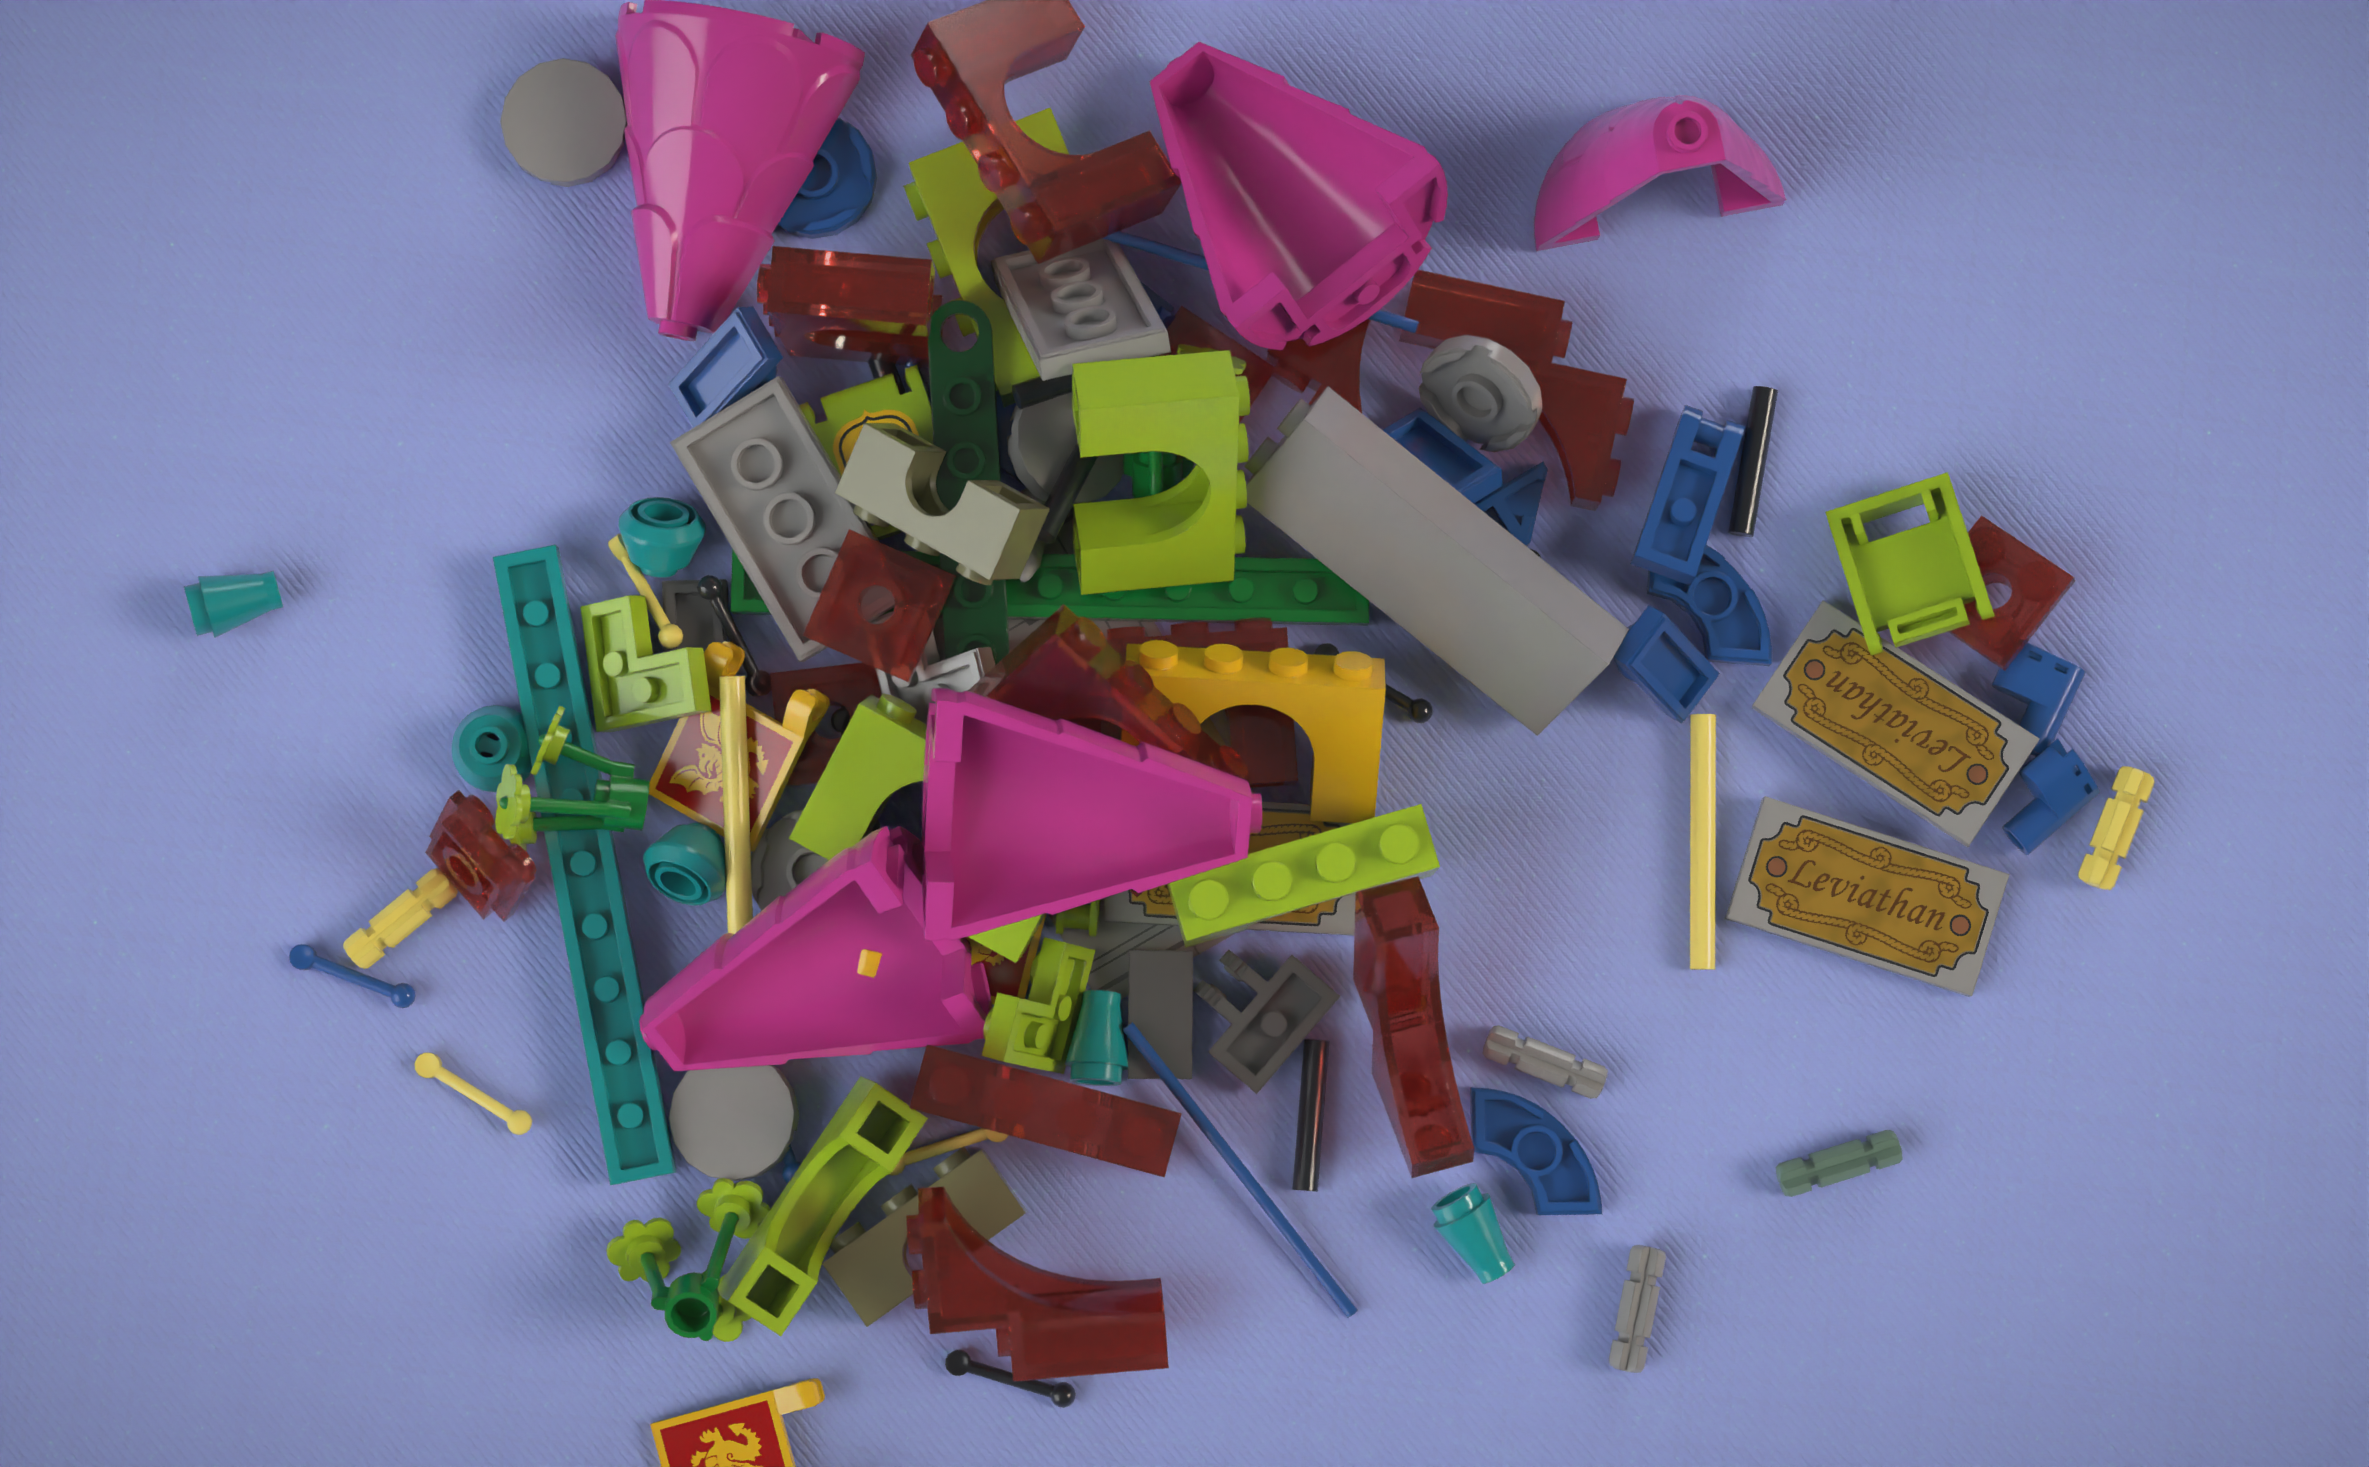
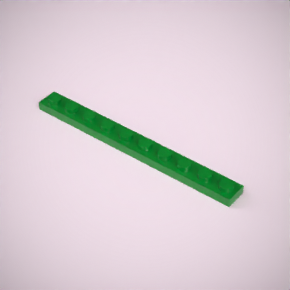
M732 549V614L771 615ZM885 551L912 597L882 615L911 604H926L929 618H943L940 556H933L920 551ZM1043 554L1041 565L1030 580L1023 582L1020 579H1006L1008 619L1368 626L1369 600L1318 559L1235 557L1233 581L1081 595L1075 555Z

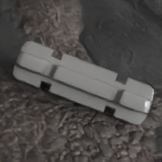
M1500 1025L1493 1026L1490 1029L1483 1047V1055L1486 1058L1503 1065H1507L1508 1062L1516 1064L1514 1069L1560 1087H1564L1565 1084L1572 1086V1092L1590 1099L1597 1098L1602 1092L1608 1072L1604 1066L1587 1059H1583L1581 1063L1575 1060L1576 1055L1530 1037L1522 1040L1518 1038L1519 1033Z
M1634 1245L1630 1249L1626 1270L1631 1271L1630 1280H1624L1615 1330L1619 1332L1618 1341H1612L1609 1356L1610 1366L1615 1369L1639 1373L1645 1367L1648 1347L1643 1345L1645 1337L1650 1338L1660 1290V1287L1655 1286L1657 1277L1662 1278L1666 1259L1665 1252L1660 1249L1643 1245Z

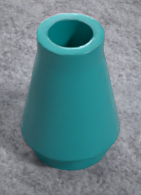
M274 571L262 574L198 576L199 583L184 586L197 636L213 632L214 638L271 610L283 608Z
M1103 990L1083 991L1082 1006L1065 1061V1065L1071 1067V1082L1094 1086L1121 1085L1122 1071L1128 1070L1129 1066L1120 1010V993Z
M1470 1183L1457 1188L1432 1206L1431 1210L1437 1219L1434 1223V1228L1473 1269L1482 1284L1502 1277L1515 1266L1508 1253L1490 1195L1488 1193L1481 1194L1476 1183Z

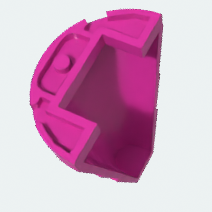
M645 0L643 12L636 13L637 4L626 2L620 7L618 30L615 38L627 118V126L624 129L637 205L631 211L647 317L654 323L659 324L658 334L680 340L696 341L697 331L714 334L727 320L773 245V231L814 167L813 159L860 80V70L863 66L865 52L846 41L823 32L816 33L814 43L800 29L793 28V23L753 13L710 5L665 0Z
M1201 42L1196 43L1183 55L1172 60L1162 72L1149 81L1170 165L1182 182L1193 231L1201 241L1220 311L1237 332L1250 343L1263 348L1283 350L1287 343L1286 341L1303 339L1310 347L1335 338L1364 322L1386 305L1408 283L1426 259L1432 247L1425 239L1433 221L1436 223L1444 220L1448 191L1445 173L1441 164L1433 155L1427 152L1424 146L1352 115L1349 109L1290 86L1286 78L1280 74Z
M1687 95L1650 98L1618 107L1592 119L1581 127L1556 155L1545 175L1536 202L1534 216L1536 251L1598 240L1600 232L1597 215L1660 175L1711 165L1721 217L1781 206L1786 198L1782 183L1768 156L1718 106L1704 99Z
M948 688L932 689V701H935V703H929L922 802V847L925 875H922L924 941H940L944 939L955 941L1041 914L1049 913L1054 915L1130 889L1140 893L1248 858L1250 833H1260L1262 798L1261 794L1251 793L1247 780L1146 742H1141L1139 745L1134 746L1062 718L1055 721L970 691L957 692Z
M885 826L873 831L854 846L836 854L786 895H779L735 934L726 933L647 999L644 1006V1014L640 1016L639 1024L643 1039L650 1049L658 1050L673 1071L781 1065L786 1064L789 1059L868 1055L873 1051L969 1044L976 1039L984 1038V1023L989 1011L992 1009V1002L984 964L979 962L971 965L972 947L965 938L955 941L946 939L924 941L922 875H925L922 842L905 828L898 826L889 830ZM863 949L882 953L874 978L857 972L861 950Z

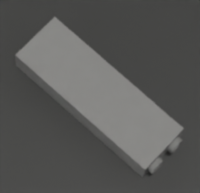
M1328 386L1311 406L1303 399H1300L1277 428L1285 435L1277 444L1267 437L1244 467L1253 474L1246 483L1247 503L1537 736L1610 664L1629 630Z

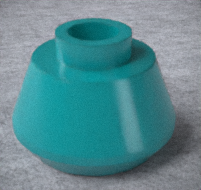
M653 497L638 500L620 515L618 527L630 561L640 567L644 574L652 577H670L675 575L678 570L687 567L706 532V524L695 508L683 501L671 498Z
M491 705L471 712L461 721L452 740V758L458 773L466 782L483 791L497 792V787L502 781V773L506 764L515 765L517 774H520L522 777V783L530 776L532 765L523 717L520 712L506 706ZM495 734L499 737V740H493L488 736ZM482 753H490L493 755V757H483Z
M701 823L677 825L650 845L644 853L643 862L649 881L660 893L676 902L693 906L703 905L721 897L725 890V846L721 842L719 834L707 825Z

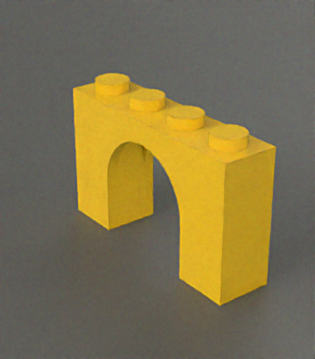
M1151 640L1143 644H1127L1121 741L1134 746L1139 745L1141 742H1146L1185 757L1187 745L1192 734L1204 720L1214 713L1237 705L1270 707L1296 721L1305 731L1311 742L1313 755L1310 781V821L1357 823L1374 818L1386 691L1385 658H1371L1367 654L1356 651H1346L1336 656L1306 654L1295 648H1278L1271 652L1246 651L1229 644H1214L1207 648L1177 647L1173 643L1163 640Z

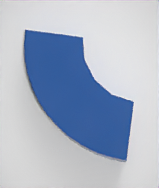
M1706 545L1691 586L1648 571L1647 594L1670 600L1691 616L1703 637L1705 658L1709 662L1770 666L1772 664L1770 631L1760 601L1754 590L1749 587L1739 572L1719 552Z
M1470 1087L1471 1152L1496 1156L1515 1168L1531 1189L1536 1215L1602 1214L1601 1195L1592 1165L1579 1142L1561 1122L1539 1105L1521 1096L1495 1089Z

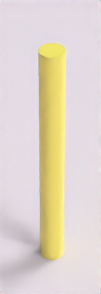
M720 676L728 933L735 934L753 919L745 676Z
M1691 714L1690 969L1715 970L1716 715Z

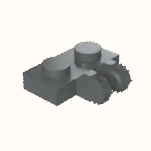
M1228 949L1219 961L1224 965V969L1237 981H1243L1257 993L1256 997L1241 1013L1227 1001L1226 995L1213 984H1207L1202 980L1193 991L1231 1023V1026L1208 1053L1257 1094L1340 998V995L1293 955L1286 960L1267 982Z

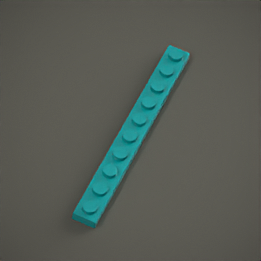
M556 545L493 557L532 767L541 747L538 738L542 734H547L559 706L565 708L559 726L570 730L566 741L598 754L559 548ZM563 755L559 756L555 765L543 761L537 775H533L537 797L593 801L596 780L602 779L601 771ZM540 812L541 817L584 816L574 814ZM603 829L544 831L610 1185L677 1173L654 1050L648 1047L640 1030L639 1020L640 1016L644 1014L645 1003L613 833L610 830Z

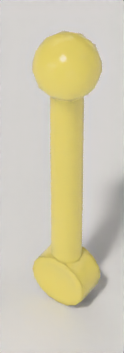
M617 534L608 541V546L614 556L624 565L640 596L646 597L647 608L659 628L658 639L660 644L667 649L678 647L683 640L682 630L677 625L670 623L642 571L630 561L621 534Z
M423 1053L416 1058L414 1063L415 1070L421 1077H435L506 1121L508 1129L513 1134L523 1135L530 1130L532 1125L530 1114L524 1110L513 1111L445 1069L442 1067L441 1059L436 1054Z
M993 1117L987 1121L983 1128L905 1152L892 1173L888 1175H898L902 1173L906 1165L987 1139L993 1142H1002L1009 1136V1124L1001 1117Z

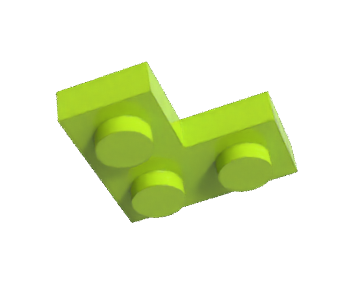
M628 595L580 606L597 732H615L711 711L703 648L686 647L653 655L645 596Z
M1044 937L1041 951L1034 958L1030 970L1032 986L1029 998L1024 999L997 992L994 1007L989 1011L985 1019L983 1028L985 1043L981 1056L1006 1063L1064 1074L1066 1068L1065 1061L1080 1013L1083 991L1086 990L1095 950Z

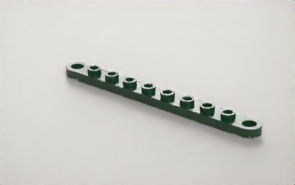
M964 300L950 301L940 306L931 316L927 329L933 445L946 451L937 473L936 488L941 502L950 511L959 502L968 480H999L1001 482L992 326L988 316L979 306ZM962 314L974 319L978 326L979 335L973 347L966 351L957 352L947 348L941 333L947 319L954 315ZM941 553L940 572L945 660L976 648L991 647L1005 704L1013 706L1006 579L993 580L991 585L974 582L956 571L958 562Z

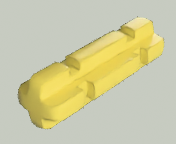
M2122 766L2118 770L2111 790L2115 791L2116 795L2114 799L2107 798L2089 846L2094 847L2092 855L2085 854L2078 871V878L2084 883L2102 890H2111L2115 887L2122 869L2121 866L2116 865L2118 858H2126L2144 812L2138 807L2141 801L2148 802L2155 784L2154 777L2150 774L2129 766Z
M438 868L431 869L416 882L418 888L414 891L407 889L368 921L371 925L368 929L359 928L344 941L343 947L345 952L358 967L363 969L371 967L385 955L384 948L387 946L394 948L432 917L430 911L434 907L441 909L456 897L458 893L456 886L442 870Z

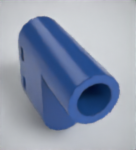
M2019 640L2018 643H2015L2012 651H2007L1994 678L1992 687L2028 705L2019 726L2040 738L2030 754L2036 757L2054 742L2086 672L2069 661L2028 642Z
M2057 738L2019 771L2020 776L2035 799L2004 824L2002 829L2022 853L2029 855L2100 793L2092 776L2073 749L2067 753Z

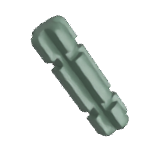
M1884 1130L1866 1136L1867 1141L1862 1143L1860 1139H1856L1808 1154L1809 1159L1805 1161L1798 1157L1779 1163L1776 1166V1175L1780 1188L1785 1196L1793 1197L1812 1191L1811 1186L1815 1184L1822 1188L1869 1173L1872 1166H1875L1876 1169H1882L1898 1164L1903 1160L1899 1140L1894 1131Z

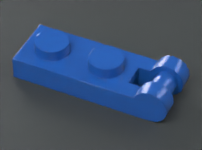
M1685 405L1677 423L1672 443L1630 564L1691 586L1699 568L1745 426L1727 420L1725 425L1703 418L1702 410ZM1693 442L1714 448V457L1691 450Z

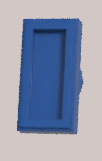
M737 307L668 383V386L694 428L776 378L778 371L776 365L783 359V356L754 307Z
M1422 408L1416 409L1382 429L1472 503L1477 502L1503 486L1502 469Z
M1648 605L1635 624L1627 627L1629 630L1613 659L1619 672L1625 678L1636 682L1666 715L1682 724L1720 673L1663 612Z

